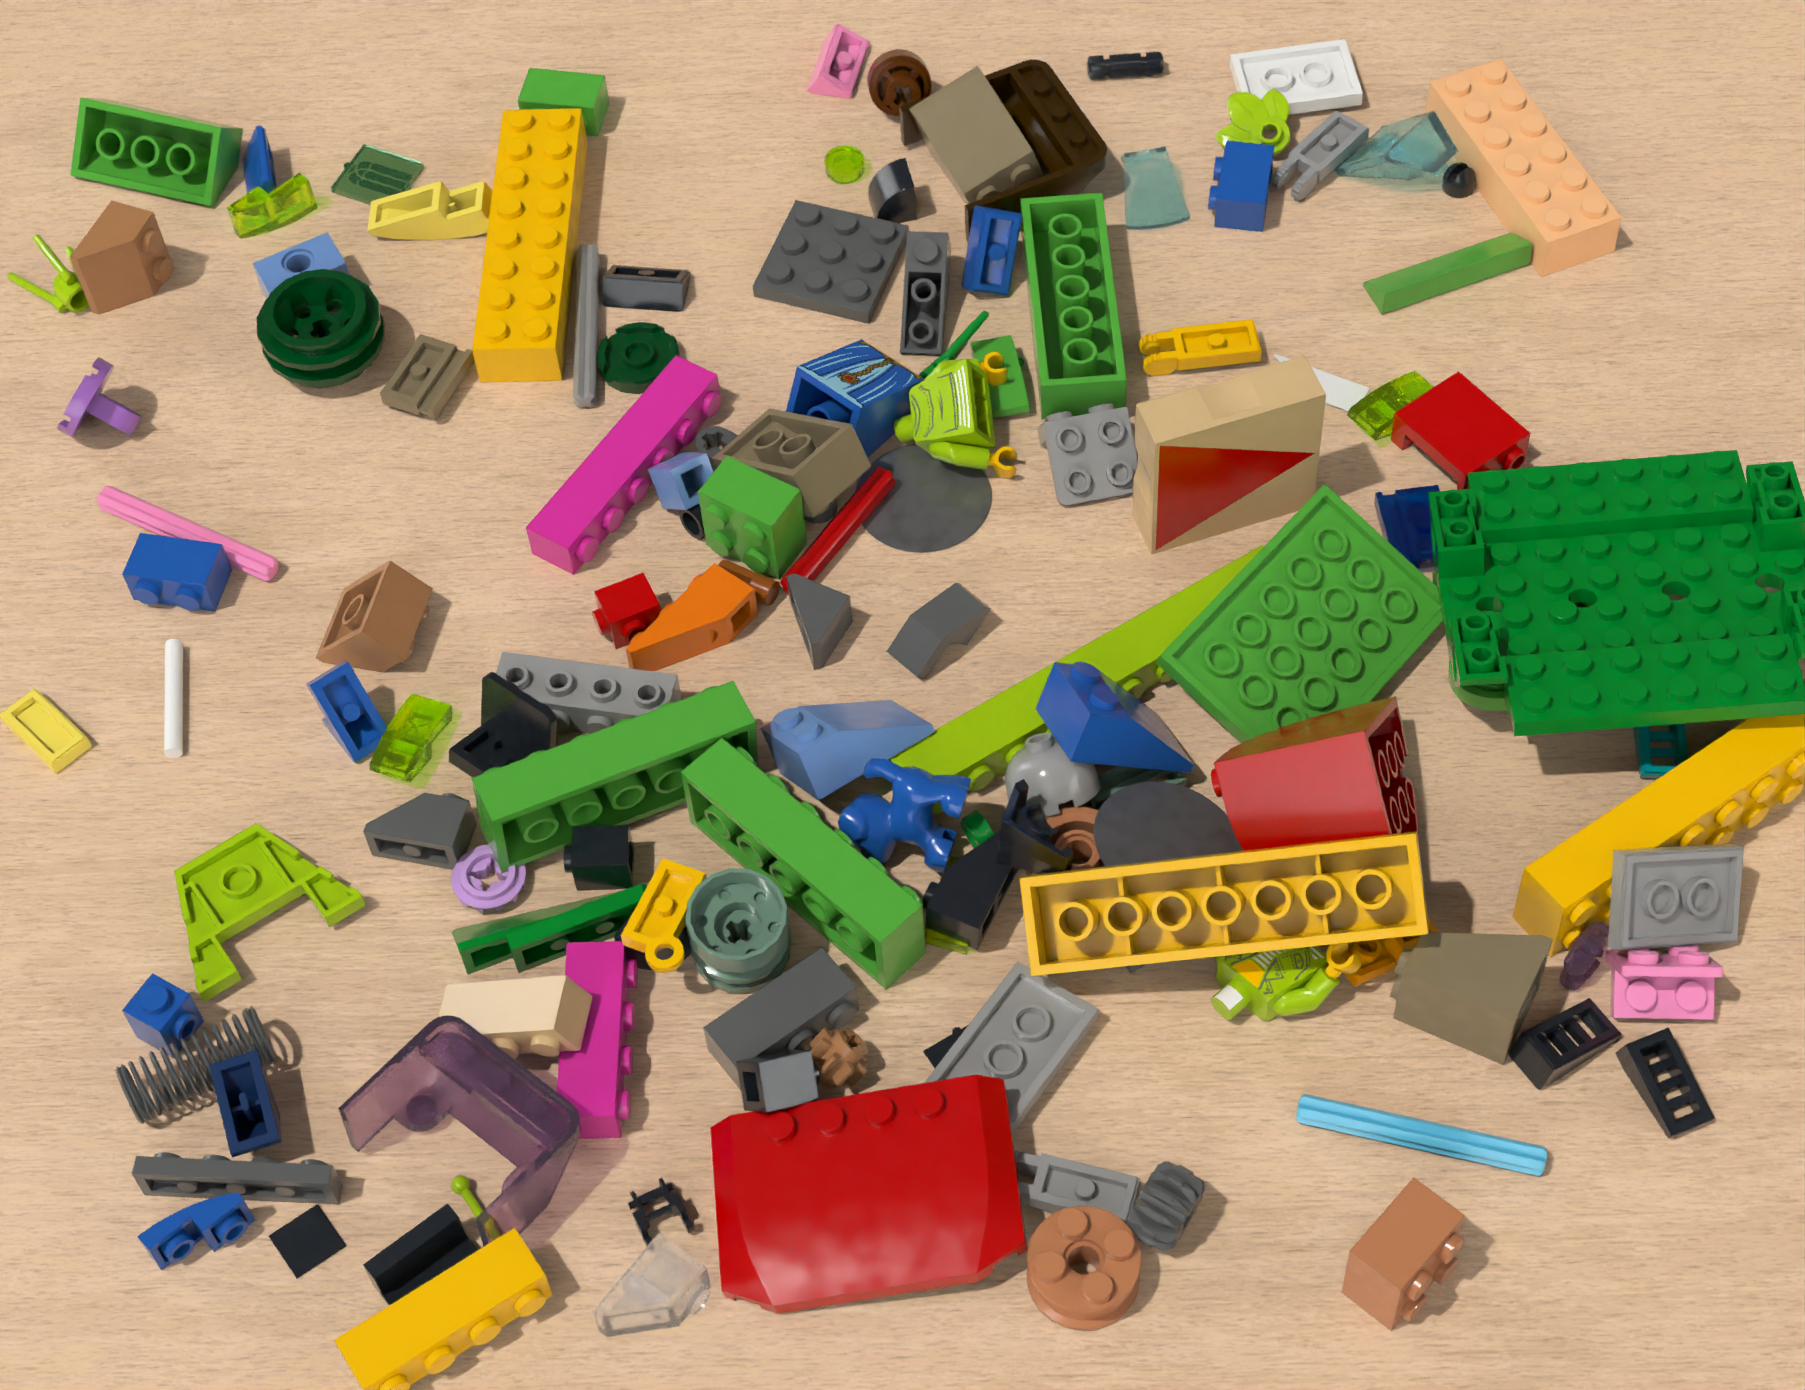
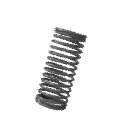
M250 1006L249 1009L245 1008L242 1010V1015L254 1047L236 1014H232V1020L244 1052L248 1053L258 1050L264 1068L265 1061L262 1052L268 1064L277 1063L275 1052L254 1007ZM222 1018V1026L234 1057L244 1054L227 1020ZM212 1023L211 1028L223 1060L232 1058L233 1056L217 1025ZM202 1028L201 1034L212 1062L222 1061L206 1029ZM191 1033L190 1036L205 1076L185 1038L181 1037L180 1039L195 1081L175 1043H170L185 1087L164 1047L159 1049L175 1092L168 1082L154 1052L150 1051L149 1053L165 1098L157 1086L144 1058L139 1056V1062L148 1081L155 1104L132 1061H129L128 1065L137 1087L125 1065L121 1064V1067H116L118 1080L139 1123L144 1124V1121H151L152 1113L150 1107L159 1116L162 1115L161 1103L165 1109L172 1111L171 1097L177 1105L182 1107L183 1099L181 1092L188 1101L192 1102L193 1093L191 1086L198 1096L203 1097L204 1091L201 1081L208 1091L213 1092L214 1085L209 1068L211 1063L195 1033Z

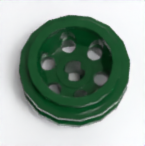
M319 269L304 271L285 279L270 293L257 316V337L262 345L264 357L275 373L292 383L302 386L327 388L340 386L357 378L378 357L385 342V324L380 313L379 301L368 285L343 272Z

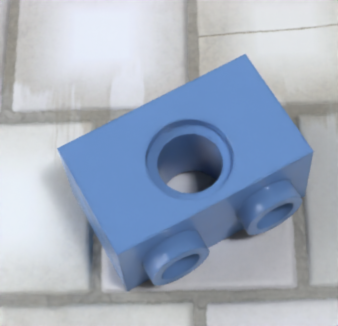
M328 232L252 263L266 299L285 279L304 271L327 269L349 275L346 262Z

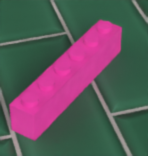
M676 355L526 526L532 554L573 575L585 562H589L595 556L598 546L608 534L615 532L619 528L623 517L635 503L641 502L645 497L649 486L653 483L648 469L676 456L684 445L687 446L694 440L697 430L707 418L713 417L717 413L722 402L718 375Z

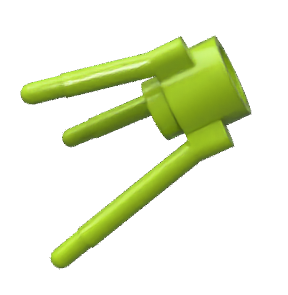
M34 235V242L59 273L53 281L55 295L12 272L7 274V278L51 303L60 313H63L66 309L75 313L87 309L89 304L76 272L68 271L41 236ZM68 246L66 247L65 252L72 265L70 256L72 255L74 250L72 247Z

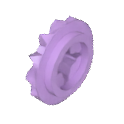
M481 845L469 850L458 860L452 871L451 884L454 894H456L464 907H473L480 914L484 909L492 908L500 912L504 904L510 901L517 902L518 893L522 888L526 887L525 865L516 868L513 865L508 867V871L501 873L489 845ZM495 866L496 875L500 882H492L490 888L484 891L480 879H487Z

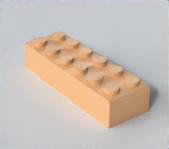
M1501 58L1429 83L1425 112L1426 119L1457 162L1466 163L1468 167L1474 170L1476 188L1508 232L1531 242L1533 250L1530 262L1541 277L1614 252L1622 217Z

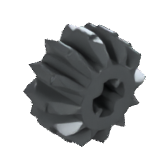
M1164 1161L1157 1165L1135 1200L1134 1207L1127 1221V1225L1138 1238V1241L1150 1248L1155 1247L1163 1252L1174 1248L1189 1226L1202 1200V1195L1205 1191L1204 1181L1182 1165H1175L1169 1161Z

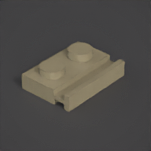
M420 334L380 392L383 404L419 416L421 413L429 415L430 419L436 421L475 363L472 350L467 349L464 352L458 350L454 344Z

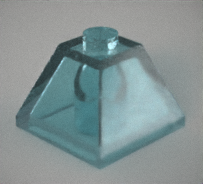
M1431 111L1383 125L1334 170L1338 176L1412 180L1425 176L1427 179H1432L1448 168L1446 162L1458 152V149L1436 112Z

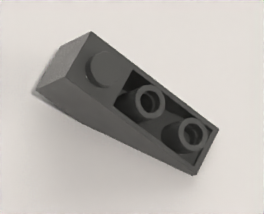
M907 231L900 354L942 355L951 262V242L949 234L946 232Z

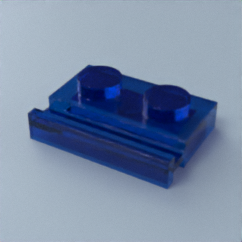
M1432 485L1395 490V493L1391 495H1383L1382 492H1376L1374 505L1383 538L1417 569L1434 567L1428 492L1440 491L1439 486Z

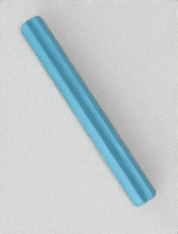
M1309 1094L1301 1096L1297 1108V1121L1306 1125L1536 1176L1542 1175L1546 1166L1547 1149L1541 1145Z

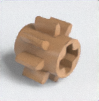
M841 1027L831 1033L828 1029L823 1028L809 1043L812 1047V1059L816 1062L819 1070V1081L825 1086L835 1088L836 1086L840 1087L845 1082L852 1088L867 1072L864 1065L868 1062V1059L865 1057L868 1053V1048L863 1039L853 1030Z

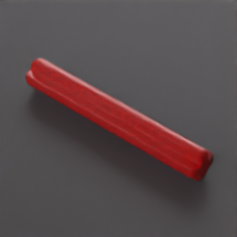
M876 467L784 575L780 584L783 587L782 590L787 595H789L786 576L797 574L814 581L895 485V480L890 470Z

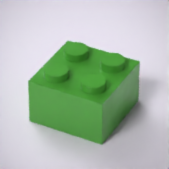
M726 456L698 491L706 544L721 556L728 555L745 563L751 570L757 573H766L780 579L807 544L801 489Z

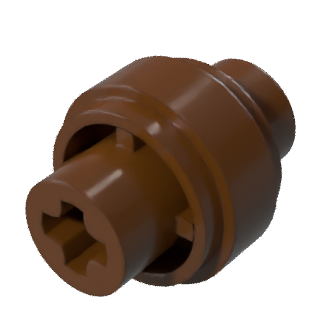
M895 49L883 53L872 63L867 76V85L872 101L881 111L889 115L900 116V106L928 97L931 92V77L926 64L917 54L908 50Z

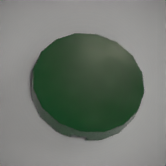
M636 322L620 326L615 329L616 334L612 335L609 339L606 336L601 341L597 351L600 375L608 386L620 392L631 394L644 393L676 355L680 357L675 337L666 333L663 327L646 322Z

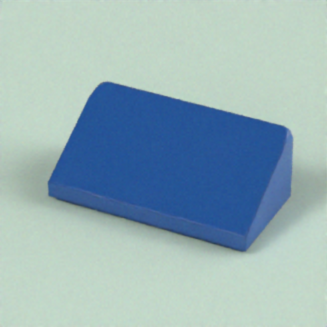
M260 125L255 127L243 155L248 207L251 213L276 209L279 205L273 154L265 128Z
M977 205L974 207L962 287L970 291L1009 296L1022 220L1021 213Z

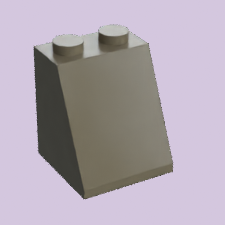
M978 66L910 108L932 157L966 205L1043 175L1032 148Z
M1429 932L1428 934L1420 935L1413 949L1408 946L1404 947L1394 973L1398 974L1390 993V997L1397 1000L1393 1018L1504 1065L1540 988L1553 939L1536 935Z

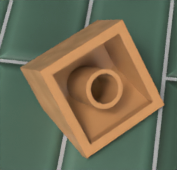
M112 200L70 256L91 311L95 314H102L155 296L162 284L170 278L174 269L154 212Z
M391 560L343 589L316 659L322 663L334 665L348 661L352 668L383 672L398 663L403 664L409 659L415 649L416 642L413 641L417 628L424 622L429 613L427 602L433 588Z

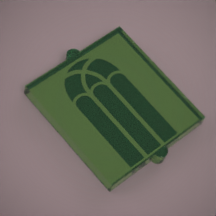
M363 144L350 163L344 164V170L331 186L332 193L371 205V201L411 190L412 183L424 169L422 162Z

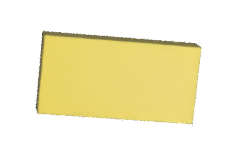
M36 688L0 713L2 722L55 774L92 747L89 739Z

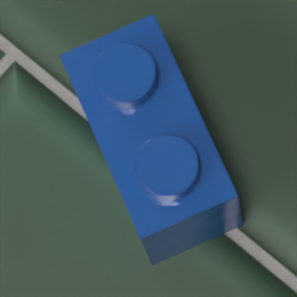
M1226 141L1224 156H1216L1213 181H1219V185H1211L1208 210H1215L1214 227L1263 232L1272 177L1274 145Z
M140 533L122 575L133 600H138L148 605L159 603L180 606L191 611L197 609L216 611L232 568L222 544Z

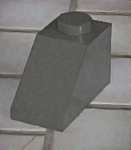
M423 793L366 823L363 832L372 856L453 870L458 860L468 851L477 824L469 800L451 793L442 795Z

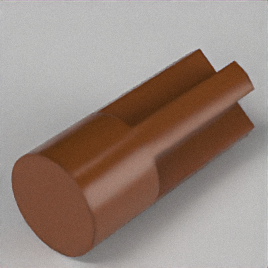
M723 559L719 563L720 567L755 589L756 601L767 606L774 603L780 590V583L760 573H755L728 560Z

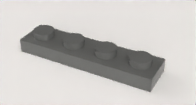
M160 1152L156 1153L154 1157L136 1156L132 1176L146 1196L211 1199L221 1195L239 1193L244 1200L339 1205L343 1187L333 1165H328L316 1159H305L299 1164L280 1163L269 1157H255L251 1161H235L214 1154L206 1155L202 1159L182 1158L173 1153Z

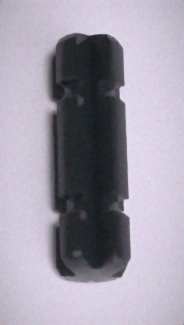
M1159 51L1146 52V56H1141L1140 53L1111 54L1109 59H1104L1103 55L1090 56L1087 59V74L1089 79L1092 80L1105 79V75L1109 74L1110 78L1139 77L1141 72H1147V76L1161 75L1164 66L1163 56Z

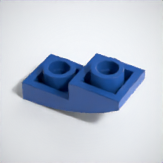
M233 1193L188 1206L154 1224L137 1237L153 1261L163 1270L169 1264L184 1259L193 1250L194 1245L202 1239L206 1241L214 1252L224 1244L236 1241L245 1233L247 1226L253 1223L255 1219L239 1193Z

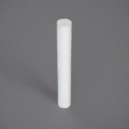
M169 639L165 642L164 755L168 758H178L183 754V642L178 639Z

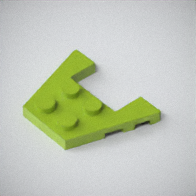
M257 823L174 870L182 916L188 934L190 958L195 971L196 989L204 1002L242 980L238 970L220 944L288 903L306 894L328 927L333 926L366 906L358 890L352 886L348 888L337 881L331 872L322 866L316 867L301 857L298 850Z

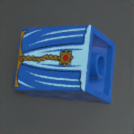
M861 339L797 366L786 412L852 424L867 458H869L895 434L894 420L911 414L909 392L913 386L923 382L924 378Z

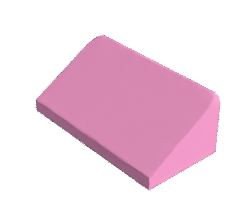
M836 23L823 42L807 91L818 95L850 99L870 41Z

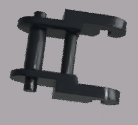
M663 1178L658 1179L659 1187L640 1196H637L634 1191L630 1192L632 1201L628 1203L630 1210L634 1208L637 1210L632 1214L649 1252L655 1249L648 1233L650 1228L649 1221L672 1212L674 1216H680L688 1233L695 1231L678 1192L671 1195L670 1191L674 1190L672 1183L666 1185ZM663 1196L665 1197L668 1205L649 1214L645 1213L642 1206Z

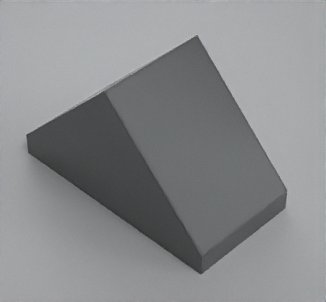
M791 574L786 576L790 604L813 669H821L853 622L850 596L800 575Z

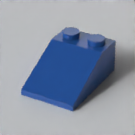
M1054 662L1035 709L1071 762L1191 773L1194 764L1156 712L1089 663L1075 662L1074 664Z

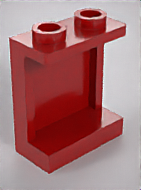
M1458 371L1394 413L1391 441L1401 450L1415 443L1456 479L1458 483L1457 490L1468 489V473L1521 468L1528 457L1527 449L1531 433Z

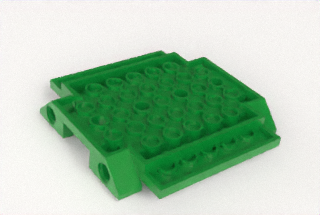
M1737 450L1473 472L1468 473V489L1428 492L1433 563L1454 687L1501 683L1507 716L1511 717L1514 736L1805 714V684L1798 660L1805 659V500L1793 461L1747 465V483ZM1772 587L1779 591L1770 593L1765 592L1763 588ZM1669 595H1680L1685 597V599L1671 600ZM1585 602L1592 606L1580 608L1576 607L1575 603Z

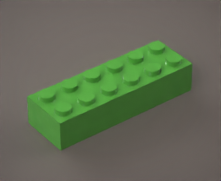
M1090 193L1022 198L1021 235L1041 419H1047L1046 416L1065 411H1072V416L1089 414L1088 408L1113 403L1114 409L1126 407L1127 378L1103 194Z
M734 681L720 686L708 687L694 696L678 702L665 703L651 712L635 718L622 719L608 728L592 734L579 735L570 742L546 751H536L525 759L503 767L491 768L482 775L472 778L481 830L494 854L501 873L508 871L510 866L515 865V868L563 850L565 845H572L573 826L631 824L686 803L680 772L720 738H723L735 749L741 747L746 750L754 759L756 767H758L756 721Z
M720 738L680 772L690 822L743 868L768 876L781 889L786 904L885 990L926 954L923 903L920 897L910 887H900L890 879L886 869L875 858L869 857L866 859L855 849L851 839L839 829L833 831L823 823L819 813L812 805L805 801L799 803L789 794L787 787L774 774L767 776L756 767L754 759L746 750L741 747L735 749L723 738Z

